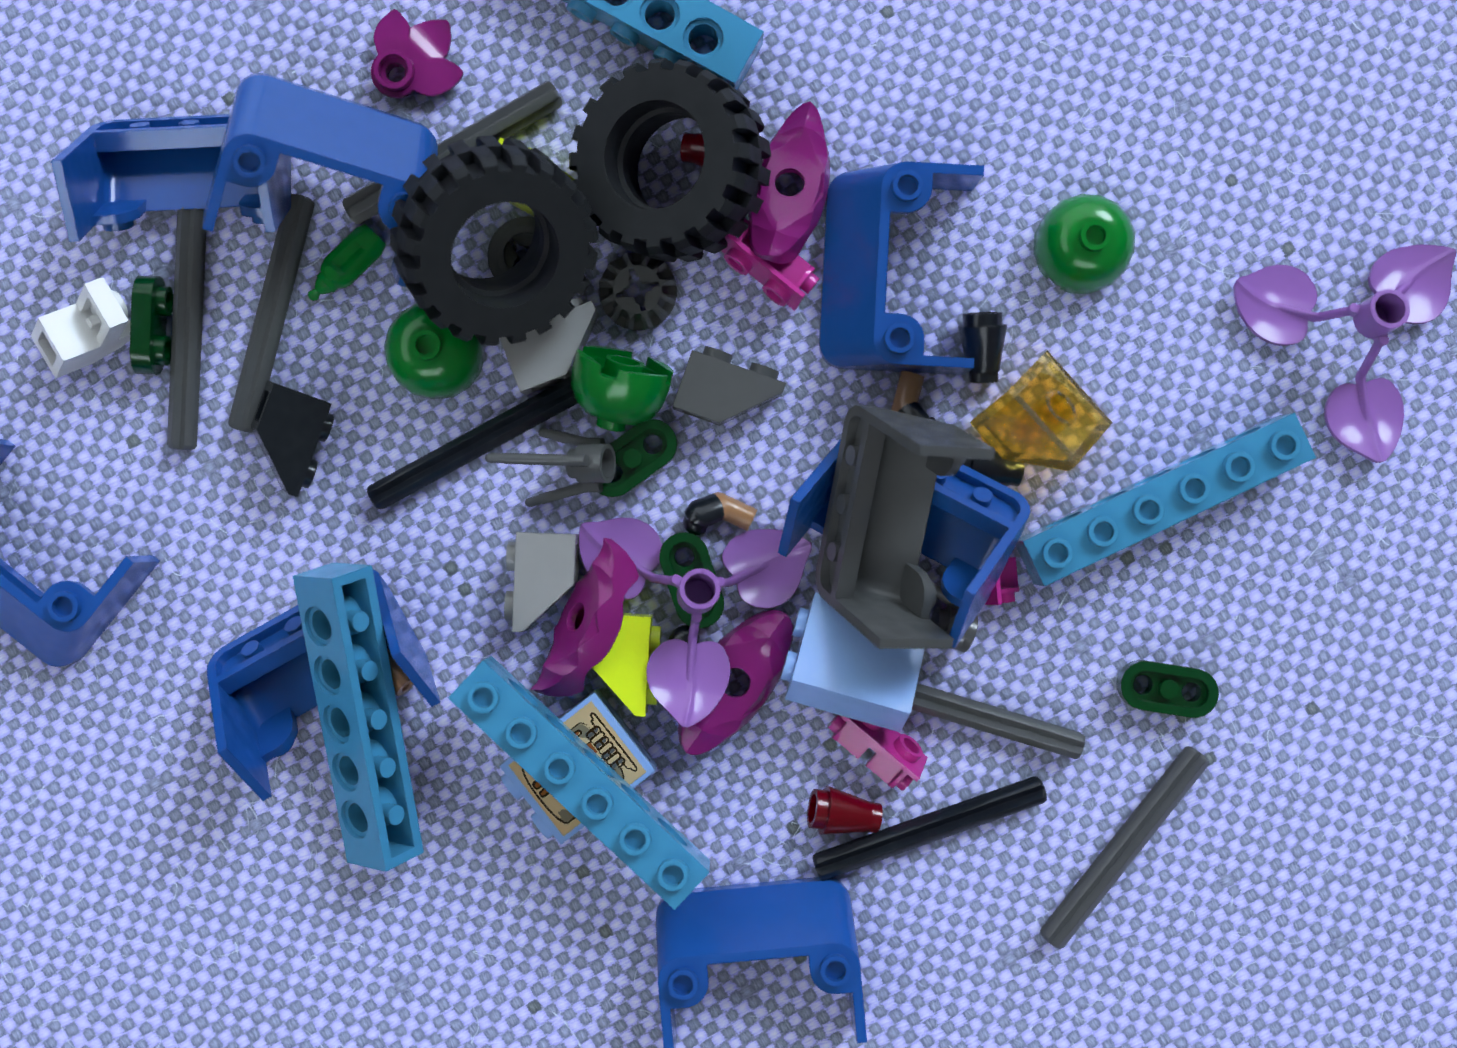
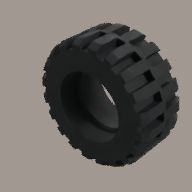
M666 58L651 59L648 63V69L639 63L624 68L622 71L624 78L619 81L611 76L600 86L603 92L602 96L597 101L592 98L588 100L582 110L588 114L583 126L576 124L572 139L577 141L578 145L577 152H570L569 169L577 172L578 179L572 181L577 185L576 188L586 197L592 209L589 217L599 226V234L609 242L621 245L623 249L660 261L675 262L677 259L691 262L701 260L704 250L713 254L720 252L728 246L725 239L726 235L731 234L739 238L749 227L743 220L749 211L758 214L764 200L757 197L760 185L769 186L771 171L762 166V159L769 158L771 151L769 141L759 135L765 128L759 114L749 108L750 101L740 91L707 69L703 70L694 63L678 60L674 64ZM691 118L697 122L704 141V162L701 173L691 190L679 201L667 207L653 208L645 201L638 182V164L642 150L655 131L666 123L676 119Z
M477 136L476 146L469 147L463 140L449 144V155L439 159L433 153L422 162L427 170L420 178L414 174L409 176L402 186L409 195L407 200L399 199L395 201L392 217L398 224V227L390 229V245L396 253L393 260L397 271L420 309H423L428 318L440 329L448 328L453 337L468 342L475 335L481 345L496 346L499 344L500 337H506L510 344L526 341L525 333L536 330L541 335L553 328L549 321L558 314L565 318L575 308L570 301L576 293L583 296L590 284V281L585 276L586 269L593 270L596 267L598 253L590 245V243H595L598 239L597 225L589 217L592 209L586 197L576 188L577 185L547 155L537 148L530 150L522 141L507 137L503 144H500L494 136ZM505 202L524 204L533 211L535 229L531 245L524 257L514 267L500 275L489 278L466 277L458 274L453 269L451 256L454 241L462 226L475 213L488 206Z

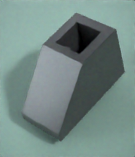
M705 346L703 353L692 350L672 407L681 413L720 426L781 397L786 383L777 380L779 371L752 362L748 370L731 364L733 357L731 354Z

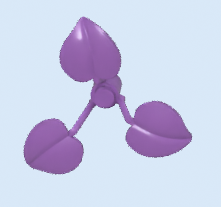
M1422 244L1404 246L1388 251L1380 256L1370 268L1368 285L1374 295L1360 304L1352 303L1348 307L1324 312H1311L1317 302V290L1309 276L1293 266H1267L1249 275L1239 277L1234 283V299L1241 319L1254 335L1267 343L1277 346L1295 345L1305 338L1308 330V321L1321 322L1346 316L1353 317L1355 328L1360 334L1373 339L1374 343L1356 373V384L1345 383L1339 385L1329 394L1325 403L1324 417L1329 432L1341 445L1374 463L1386 461L1396 448L1404 422V405L1398 389L1391 381L1385 378H1376L1366 382V375L1382 347L1388 344V333L1404 323L1412 325L1428 323L1443 312L1451 293L1452 269L1456 258V249Z
M620 517L598 522H584L579 529V550L586 572L599 555L603 547V538L615 541L635 563L639 577L628 589L624 600L637 597L641 593L646 579L652 583L677 587V601L680 607L691 614L688 643L679 639H670L660 644L649 658L646 676L649 689L654 698L682 727H690L708 716L723 697L730 679V662L725 649L719 643L713 641L697 643L702 614L711 610L720 596L721 588L731 587L737 584L740 598L752 607L770 609L784 604L792 597L800 585L806 562L812 550V543L802 537L788 556L785 557L778 553L782 530H749L735 536L723 550L722 563L725 569L732 575L731 577H716L711 571L698 568L689 571L682 578L679 575L667 576L651 572L660 564L659 554L662 543L657 532L641 520Z

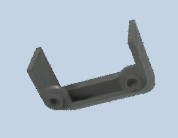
M855 405L848 411L843 425L816 566L818 592L830 606L877 648L952 649L954 639L929 619L931 609L936 603L937 591L929 575L918 566L937 475H955L967 458L993 460L996 449L956 425L875 406Z

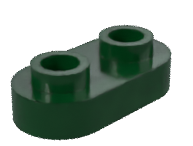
M137 276L132 288L130 361L132 369L136 374L159 375L163 367L168 366L171 361V339L169 336H166L167 316H171L173 313V290L171 287H166L163 278L160 276Z
M650 419L642 424L635 425L610 443L615 451L616 464L622 468L623 474L617 482L603 483V491L598 493L607 497L623 496L669 464L674 458L678 446L677 438L672 428L661 420ZM652 435L661 438L663 444L662 449L656 454L647 453L644 449V441Z
M682 532L670 536L663 543L660 549L659 560L664 575H679L683 578L686 573L698 568L707 569L716 575L707 546L698 536ZM681 547L691 549L694 554V560L688 566H681L675 560V553ZM667 585L678 617L683 623L690 626L691 614L680 607L677 601V587ZM722 591L711 610L702 614L699 629L715 624L721 617L724 610Z
M1134 660L1121 669L1116 682L1118 694L1126 704L1136 709L1199 718L1210 713L1216 706L1219 698L1218 685L1209 673L1201 669L1181 665ZM1144 675L1148 680V687L1145 691L1137 693L1133 687L1134 680L1138 676ZM1193 683L1196 687V694L1192 699L1185 700L1182 696V689L1186 684Z

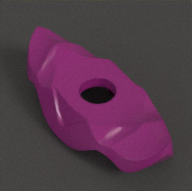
M811 101L803 103L796 108L770 141L771 156L767 159H762V166L771 171L769 186L760 185L757 197L764 200L758 214L752 211L748 213L749 244L751 250L754 251L756 256L774 263H789L799 255L807 239L818 225L826 202L830 181V158L818 109ZM785 173H795L802 178L804 187L797 195L785 196L778 192L775 187L777 178Z
M603 538V547L599 555L592 562L587 573L575 584L574 591L564 607L558 624L554 628L553 644L543 663L540 677L530 690L553 697L572 696L581 693L584 690L585 677L588 671L601 662L612 648L623 621L624 596L639 577L635 563L626 551L612 539Z
M767 610L754 614L717 642L727 653L730 669L739 668L744 670L750 678V685L748 690L740 696H730L724 693L713 711L698 723L690 727H682L678 724L679 742L687 754L701 755L719 746L743 728L766 703L780 679L788 650L790 651L793 641L792 632L794 625L786 613L778 610Z

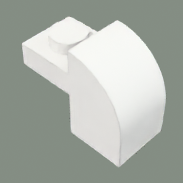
M102 277L84 284L76 304L38 317L31 337L56 379L89 366L130 341L131 322L128 318V310L123 298L118 292L110 290L105 279Z

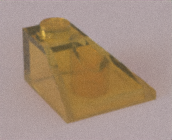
M1046 351L991 400L970 423L979 432L982 440L987 445L996 449L995 451L1004 460L1070 471L1081 461L1113 422L1057 360Z

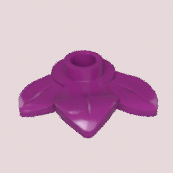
M396 9L386 14L378 23L373 37L378 55L371 66V78L378 91L387 97L398 99L404 98L413 92L427 97H435L453 89L460 82L464 73L459 66L446 59L452 37L449 21L441 19L428 20L410 27L407 20ZM401 67L405 69V76L401 81L392 82L389 80V73L393 68Z

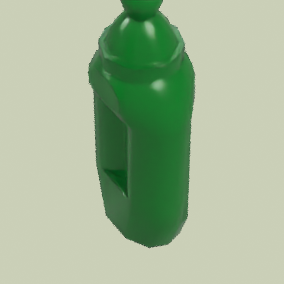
M366 224L356 227L324 258L320 272L316 275L315 289L308 292L309 299L317 301L320 294L334 293L337 289L352 285L382 255L386 244Z

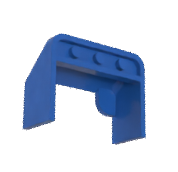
M266 73L248 75L239 83L235 92L203 213L202 229L213 232L226 181L244 187L263 185L273 176L280 154L381 184L382 187L377 201L379 216L389 229L398 227V224L392 217L395 201L399 199L407 200L409 195L402 187L411 174L420 178L427 170L422 162L433 153L438 156L437 141L431 131L421 123ZM393 260L391 270L396 283L399 286L406 287Z
M230 114L119 119L100 122L89 127L51 160L69 242H79L94 226L103 225L105 231L111 232L130 229L134 226V220L140 218L146 211L181 210L182 207H184V210L194 208L205 209ZM280 154L273 176L263 185L244 187L226 181L219 208L239 207L241 215L252 217L253 223L264 224L265 232H276L291 209V157Z
M907 161L848 171L834 178L828 188L826 197L819 326V351L827 364L838 369L889 372L908 371L912 373L964 375L974 368V358L925 356L924 332L918 321L906 314L885 313L890 213L911 214L919 211L930 199L932 189L973 191L984 176V165Z
M0 439V465L15 447L9 440ZM153 555L126 556L95 594L88 587L76 581L55 583L43 593L0 558V628L47 665L62 667L74 664L86 655L160 561Z
M841 439L791 497L779 544V554L787 557L810 528L823 534ZM962 465L953 476L937 475L921 554L947 567L942 576L940 588L944 597L959 607L949 633L954 639L953 648L958 645L987 602L1030 515V505L1024 496L965 465Z
M373 570L383 629L391 656L429 705L433 707L441 702L427 655L389 586L380 574ZM298 605L223 646L212 656L207 665L217 753L262 801L272 797L266 763L284 755L292 748L298 734L296 718L317 706Z
M819 877L695 888L675 910L663 899L660 900L656 911L658 991L664 1048H676L675 1009L692 1007L698 1004L706 995L709 985L708 965L808 956L810 975L814 984L819 989L829 994L849 993L851 1022L857 1043H867L861 967L852 904L849 892L841 881L836 878L821 880Z

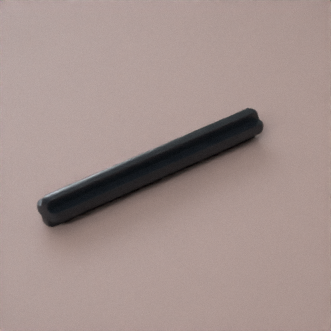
M572 375L369 485L366 490L372 504L377 509H385L578 404L571 386Z
M1033 776L879 830L877 833H871L817 852L813 855V863L817 875L821 880H827L1043 804L1047 801L1046 790L1040 778Z

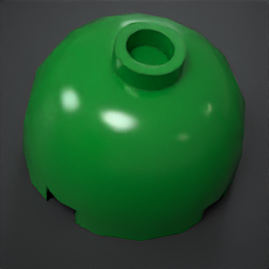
M1079 194L1060 201L1044 215L1034 234L1033 254L1040 272L1046 279L1049 278L1054 284L1060 286L1061 290L1072 294H1091L1109 287L1125 273L1134 254L1135 232L1129 216L1116 202L1101 195Z
M417 303L399 313L388 328L384 344L387 366L397 383L416 396L429 399L453 398L470 388L482 371L484 348L474 335L472 340L468 342L453 337L448 328L440 329L435 325Z
M584 346L583 351L580 349L576 350L571 386L574 397L582 409L597 418L596 425L609 431L623 432L626 425L642 424L652 419L660 411L668 395L674 371L668 365L650 357H647L645 365L641 361L631 358L633 353L631 351L605 346Z

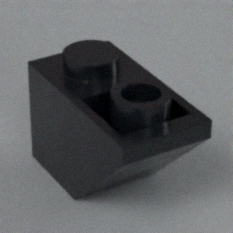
M267 380L250 427L281 489L289 495L298 497L301 487L309 488L315 476L318 462L312 459L318 441L325 442L332 429L334 414L329 413L332 404Z

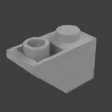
M581 297L572 299L570 302L575 308L565 318L558 314L549 321L553 328L541 335L536 330L525 333L526 341L510 344L506 337H500L519 391L522 394L528 395L547 388L572 375L576 350L580 349L583 351V347L586 346L599 317L592 300L583 304Z
M516 532V542H508L506 569L507 571H514V591H506L504 618L505 620H512V632H524L529 629L578 582L579 534Z

